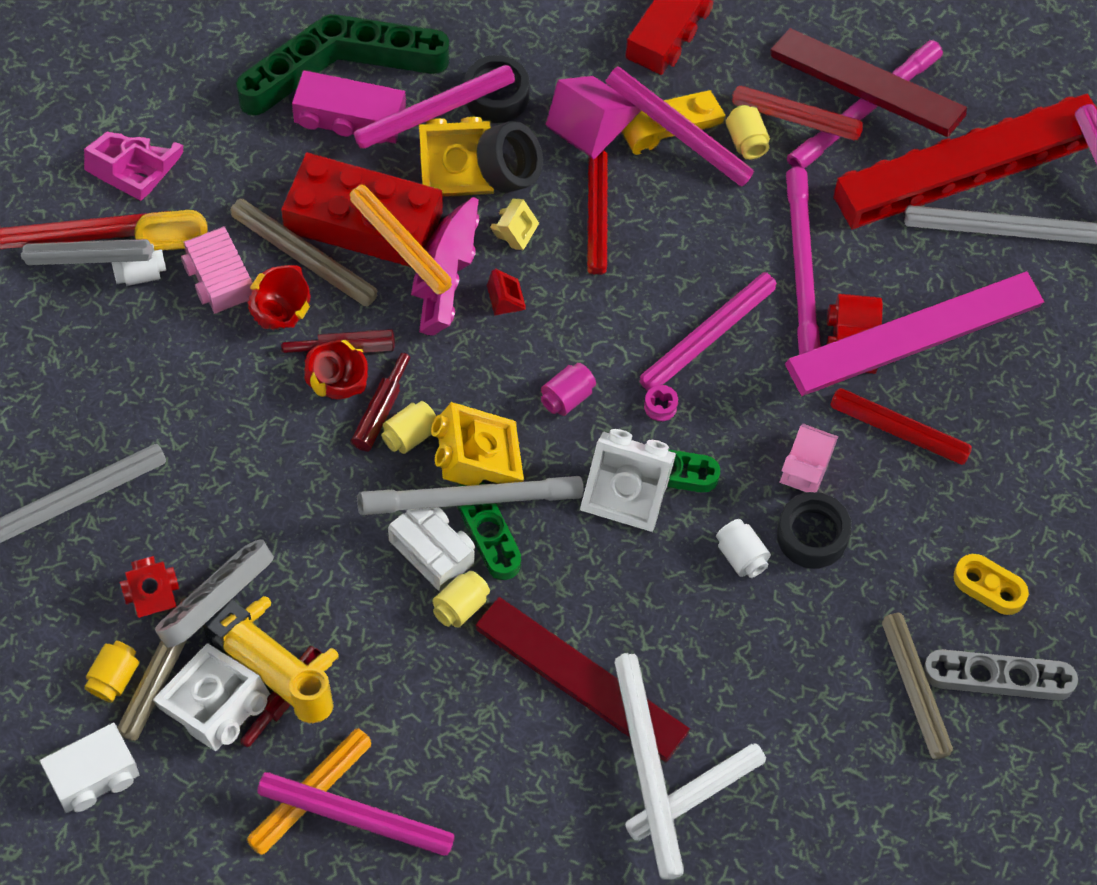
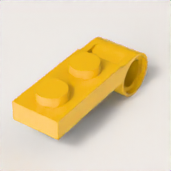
M711 90L664 100L701 130L722 124L726 117ZM642 110L621 131L632 152L636 155L641 154L640 151L649 148V150L654 149L661 139L674 136Z

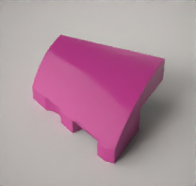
M106 132L84 149V170L141 201L183 154V145L173 142L170 149L150 146V138H129L123 134ZM135 173H143L147 176V178L137 175Z

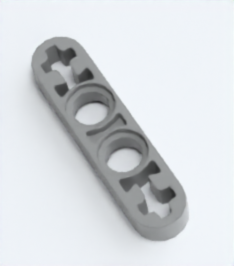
M264 540L253 541L240 549L157 624L155 631L165 647H174L191 637L273 561L274 556Z
M943 649L930 653L923 667L928 683L933 687L941 689L1064 700L1070 697L1078 683L1077 672L1071 665L1054 660ZM938 661L944 662L945 668L950 669L944 677L939 676V671L934 668ZM960 663L965 664L962 670V679H958L960 671H955ZM974 665L985 666L991 674V679L986 682L975 680L970 674V668ZM1013 669L1024 670L1030 678V683L1025 686L1014 684L1009 677V672ZM1038 671H1042L1040 679H1052L1055 673H1059L1062 680L1068 681L1063 688H1057L1056 681L1043 680L1040 687L1036 686L1039 678Z

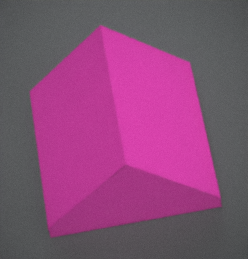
M594 76L559 79L546 126L580 151L595 159L641 110L616 90Z

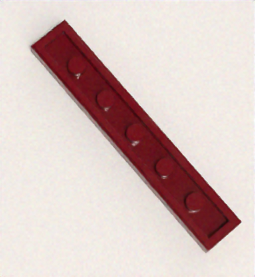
M791 28L771 48V58L947 138L966 117V106Z
M498 597L476 624V631L630 737L618 678L507 601ZM647 699L659 758L667 763L689 734L690 728Z

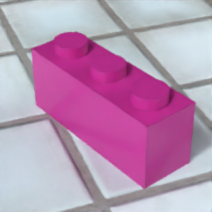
M303 70L292 102L294 123H298L307 129L323 128L332 130L341 136L354 135L356 130L406 109L405 91ZM398 134L378 143H396Z

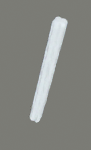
M624 653L615 659V667L659 876L662 879L672 880L683 875V864L638 657L635 654Z

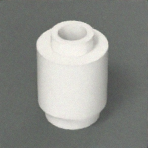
M162 249L153 251L152 258L149 261L112 262L116 284L126 283V286L161 279L159 272L166 271Z
M737 519L725 525L717 533L716 538L719 541V549L740 577L748 575L750 578L761 574L768 567L767 560L771 554L749 524H744L741 519Z

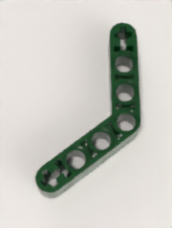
M328 14L318 19L241 74L236 83L241 110L248 115H260L297 89L303 70L320 73L336 60L438 74L445 71L449 66V38L442 31Z

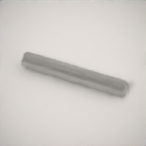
M147 239L33 243L23 246L21 259L27 265L149 261L152 258L154 249Z

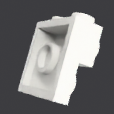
M612 429L610 433L603 432L597 441L580 510L653 532L676 453L668 451L669 446L661 441L648 440L646 444L633 441L632 435L624 430Z
M207 643L153 698V701L160 710L183 724L190 735L214 751H217L222 744L228 745L236 740L240 732L239 726L250 715L256 716L264 710L270 692L258 674Z

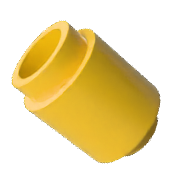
M115 641L113 645L105 643L86 675L88 681L84 687L85 690L102 700L112 703L116 695H122L139 665V661L134 657L136 651L120 641Z

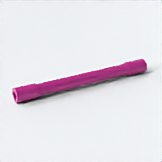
M929 40L909 56L907 61L892 72V74L910 81L942 57L943 51L941 46L936 41ZM860 98L841 115L861 121L878 106ZM820 131L787 156L788 164L793 168L805 169L820 157L824 150L838 140L840 136Z
M797 167L786 172L791 211L799 322L797 334L800 355L821 346L816 318L808 213V176L805 169Z

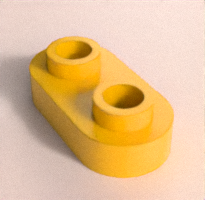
M965 555L959 560L955 568L954 582L956 586L964 593L998 613L1004 615L1016 614L1024 607L1028 599L1029 591L1023 579L982 555ZM975 573L979 580L971 581L966 574ZM1000 593H1009L1013 597V600H1003L1000 596Z

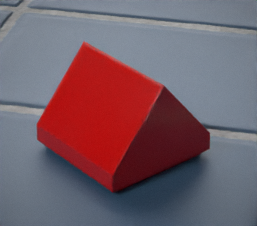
M497 269L491 271L487 288L494 315L526 310L519 279Z

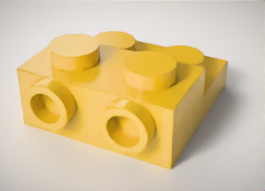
M466 117L461 119V123H447L446 119L437 118L426 121V124L419 125L422 184L442 190V196L494 194V188L483 178L477 160L478 141L484 131L490 128V121L482 122L480 117Z
M453 402L440 415L435 417L431 427L432 436L437 437L439 440V448L435 454V465L442 468L443 479L467 486L479 485L483 480L498 484L524 481L516 421Z

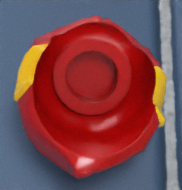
M298 265L272 267L263 273H259L250 286L252 294L248 296V309L254 317V321L266 330L271 329L274 331L281 328L285 329L286 327H295L297 322L304 318L310 307V289L303 277L302 269Z
M347 340L330 341L315 346L307 353L304 379L320 397L325 396L331 399L349 398L364 392L368 378V362L362 349H355Z

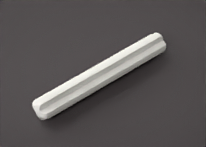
M750 744L668 795L673 820L765 763L766 757L759 745ZM646 810L634 816L625 824L629 835L634 840H642L651 834Z

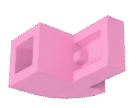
M802 424L792 450L784 462L780 483L804 492H817L838 436Z

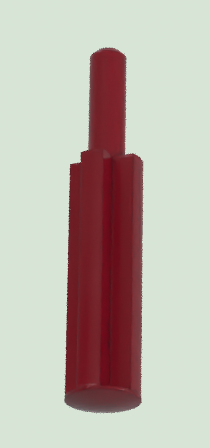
M392 329L318 334V340L292 341L281 344L283 353L307 352L315 346L330 341L347 340L355 349H362L363 353L394 351L395 338Z
M407 353L400 354L388 379L382 378L350 440L351 444L357 449L366 452L371 450L400 392L398 382L410 360V356Z
M308 646V649L299 660L308 665L322 652L313 646ZM273 691L267 698V704L262 714L240 739L241 744L246 748L250 747L270 721L274 720L277 722L290 704Z

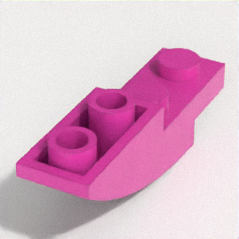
M470 198L445 217L435 229L424 248L451 277L452 286L443 294L438 295L415 273L411 295L424 299L420 333L434 336L450 326L454 319V292L459 283L457 272L469 266L475 256V246H473L474 234L479 223V214H477L479 199Z

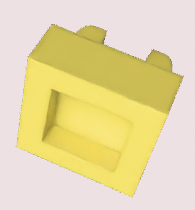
M512 199L507 208L500 210L501 219L498 224H492L490 228L497 238L507 241L511 248L524 250L539 222L524 199Z

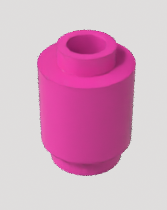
M576 363L574 366L568 365L541 387L543 395L541 396V402L550 413L556 414L558 412L560 415L565 416L592 394V388L596 386V380L585 365L581 363Z

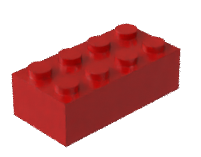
M306 152L281 209L283 226L298 236L411 267L351 202L350 192L359 185H365L415 240L425 248L437 228L443 213L442 190Z

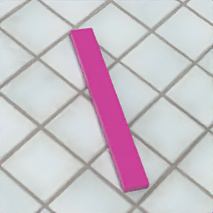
M1026 271L789 358L785 366L801 396L1031 311L1040 307L1044 300Z

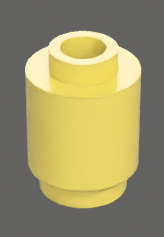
M746 105L733 109L726 119V126L737 152L748 160L763 156L769 150L768 143L770 137L758 109Z
M420 401L417 404L411 403L383 423L384 432L381 434L382 439L393 452L399 450L401 453L406 454L432 435L431 427L436 414L424 401Z
M473 571L459 574L433 598V605L435 607L433 613L435 617L445 626L449 627L452 624L454 627H461L486 603V596L490 593L489 586L480 575Z

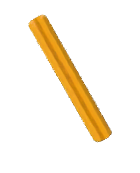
M359 185L356 189H353L350 192L351 202L427 285L438 295L449 290L452 286L451 277L365 185Z
M354 729L301 784L327 791L371 747V739L362 730ZM281 803L248 836V844L260 855L265 854L300 819L306 810Z

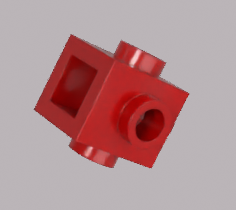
M154 556L131 562L133 570L125 572L127 580L121 581L120 585L125 603L130 604L134 602L138 618L177 607L172 591L178 590L179 585L173 567L165 568L164 561L155 563ZM152 578L156 580L157 588L154 592L148 593L142 589V583L145 579Z

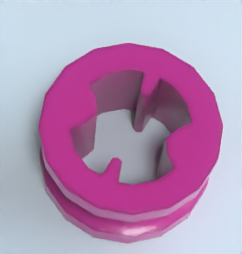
M657 385L649 389L646 393L644 404L646 414L651 419L662 422L674 417L678 406L677 393L666 385ZM659 397L661 401L668 400L667 408L663 409L661 405L654 406L655 398Z

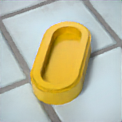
M194 210L148 213L137 221L135 239L149 240L150 244L154 246V251L160 249L162 251L185 249L184 242L206 234L208 226L203 215Z

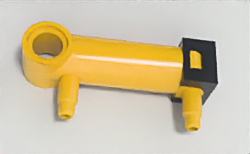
M267 596L254 601L245 609L231 599L203 625L208 644L258 674L265 685L293 706L298 719L306 723H317L323 721L331 714L334 705L328 676L325 671L338 658L337 651L330 648L325 653H321L308 665L301 662L253 624L271 606V601Z

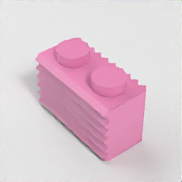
M225 226L184 242L186 254L181 256L188 276L195 274L199 283L195 284V288L203 305L209 303L214 314L249 300L248 296L252 294L250 288L252 280Z

